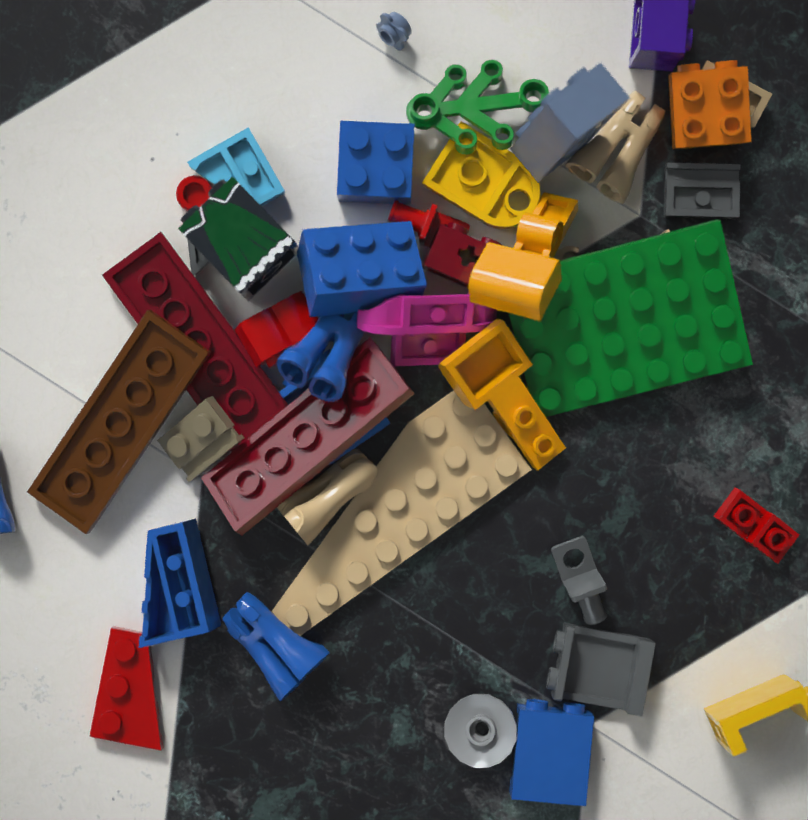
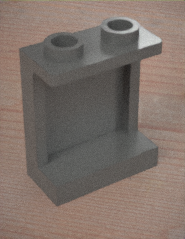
M564 623L562 631H556L553 653H558L556 668H549L546 689L551 690V696L557 701L567 699L625 710L627 714L642 717L656 643L650 638Z

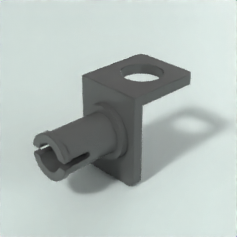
M580 536L553 546L551 551L562 583L572 602H579L585 623L592 625L604 621L607 618V613L604 610L599 593L606 591L607 586L596 569L587 539L584 536ZM571 549H579L583 552V561L576 567H568L563 562L565 553Z

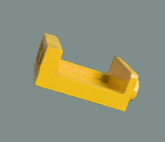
M782 674L705 707L704 711L718 743L734 757L747 751L738 729L789 707L793 712L808 721V686L803 688V685L798 680L795 681Z

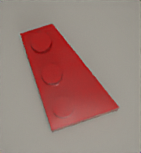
M113 626L110 630L89 737L162 751L164 747L160 733L158 701H156L151 646L139 648V637L142 636L141 631Z

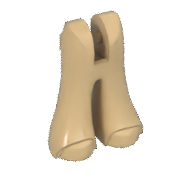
M633 91L629 95L630 99L608 121L602 130L565 164L574 176L591 184L601 172L620 140L624 138L625 144L596 186L604 196L621 204L625 203L630 193L640 160L656 134L665 114L664 109L654 104L650 111L644 115L643 121L639 126L631 122L634 115L637 116L641 108L640 106L646 98L637 91Z
M352 449L324 473L304 484L277 508L304 542L309 545L347 501L363 493L371 486L378 475V469L359 449Z

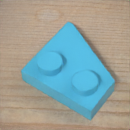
M249 127L187 162L192 170L213 184L218 183L222 179L227 182L233 176L261 206L286 193Z

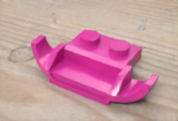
M469 293L463 295L422 296L399 294L384 300L372 309L358 310L357 328L369 333L392 335L390 362L394 366L438 365L465 344L467 332H480L495 321L498 310L471 303Z

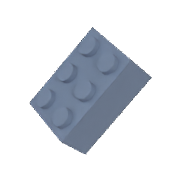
M601 62L590 71H587L585 67L581 68L567 81L568 85L561 91L558 87L552 90L541 100V106L527 118L529 121L515 133L519 139L510 150L538 183L588 144L630 99L629 95Z

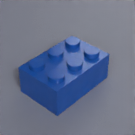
M411 221L302 229L297 249V258L310 317L351 314L358 312L360 309H372L384 300L399 294L405 296H422L424 294L427 283Z

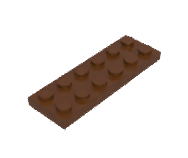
M147 310L27 493L83 533H91L211 354V351L154 311Z

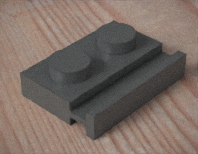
M666 163L664 218L738 219L740 217V164Z

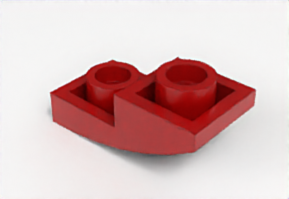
M737 488L732 490L713 516L777 564L800 535L776 515L765 510Z

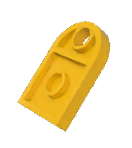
M460 121L458 126L461 129H471L476 133V150L468 155L461 154L456 150L455 142L449 139L423 180L422 186L487 226L497 229H508L518 226L523 214L526 212L532 214L540 198V183L535 180L514 153L507 149L499 150L495 148L491 139ZM464 138L460 140V143L469 145L472 143V140ZM523 192L529 199V206L523 211L512 209L508 203V198L512 193Z

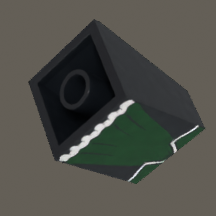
M232 176L227 182L222 179L216 183L208 192L210 198L200 208L197 205L190 208L182 216L181 222L183 224L178 230L246 300L250 301L297 256L298 245Z

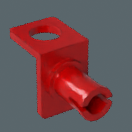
M395 200L387 220L389 223L411 221L413 230L420 237L419 244L428 248L437 227L441 224L448 225L449 222H453L468 230L470 229L468 223L437 212L438 205L432 204L431 209H427L424 212Z

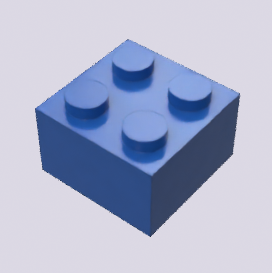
M340 121L337 198L339 202L394 204L395 200H398L405 205H411L414 124Z

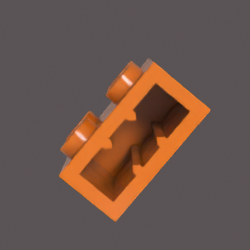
M738 60L715 62V69L700 70L699 63L678 65V72H672L669 75L673 149L750 143L748 66L738 67Z

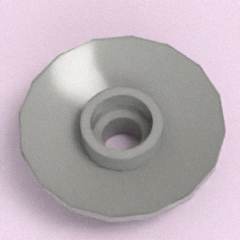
M472 694L460 699L450 709L444 723V737L449 750L460 762L475 768H489L501 763L512 752L517 740V723L512 711L502 700L489 694ZM477 723H486L489 728L488 734H479L476 730Z

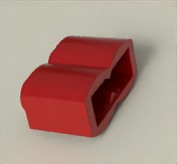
M301 290L239 323L234 330L256 368L267 364L268 368H272L277 365L278 358L285 350L299 343L318 321V317L309 316L306 297Z

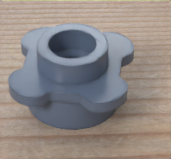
M391 12L390 14L382 13L380 15L381 22L376 24L380 38L387 45L394 46L397 50H402L405 47L403 42H406L412 33L408 21L397 12Z

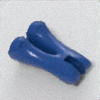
M354 312L349 320L343 318L345 314L320 316L308 334L299 343L285 350L278 358L277 368L281 376L298 388L304 387L324 350L330 342H334L328 357L313 376L309 391L311 395L324 401L332 402L341 398L346 387L348 369L352 357L365 331L357 328L358 312Z
M246 592L236 603L237 608H231L222 617L228 629L227 631L235 640L242 644L255 660L279 701L284 700L305 680L307 675L330 654L323 645L309 641L288 628L258 598L249 592Z

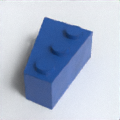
M196 518L148 530L144 571L146 589L141 613H144L142 636L139 637V648L208 633L220 627L221 621Z

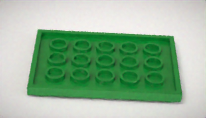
M719 219L560 260L562 280L541 321L509 313L515 339L533 364L524 372L529 393L545 417L753 365Z

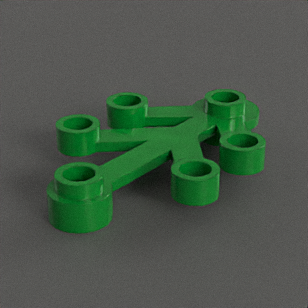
M487 60L482 64L481 72L457 100L443 102L452 90H460L466 85L467 72L465 68L454 64L446 69L445 77L430 94L421 93L410 100L406 108V116L408 122L414 124L415 128L421 130L435 128L453 140L456 150L461 154L468 155L476 150L477 135L471 129H461L446 117H462L489 135L495 148L505 150L513 144V129L507 124L498 123L483 112L522 107L524 110L533 113L541 106L540 102L549 94V89L543 81L529 79L521 85L519 92L480 97L489 85H496L502 80L503 67L501 63L496 60ZM495 70L498 73L490 76L486 74V71ZM453 74H458L462 78L459 80H452L450 76ZM529 97H537L540 101L532 102L527 99ZM421 111H428L431 113L428 116L418 115ZM503 133L508 135L509 138L507 140H499L496 136ZM468 138L472 140V143L463 145L460 143V140Z

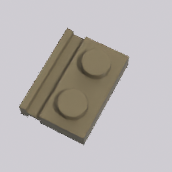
M211 396L200 403L157 441L177 468L183 469L188 476L186 478L187 481L191 482L245 438L242 434L238 435L233 428L234 423L214 397Z

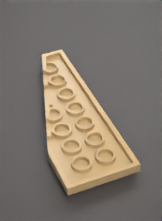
M453 390L406 425L377 465L378 475L371 486L353 498L272 610L282 623L301 636L532 470L485 404H482L476 410L467 407Z

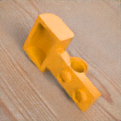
M543 192L533 213L526 212L521 217L517 228L516 243L513 248L488 242L470 276L468 288L470 302L541 321L562 280L560 260L553 258L579 210L578 200Z
M496 319L440 362L438 366L464 405L476 410L488 401L494 410L493 416L499 425L514 439L532 468L539 470L566 449V447L519 378V375L533 364L504 320Z

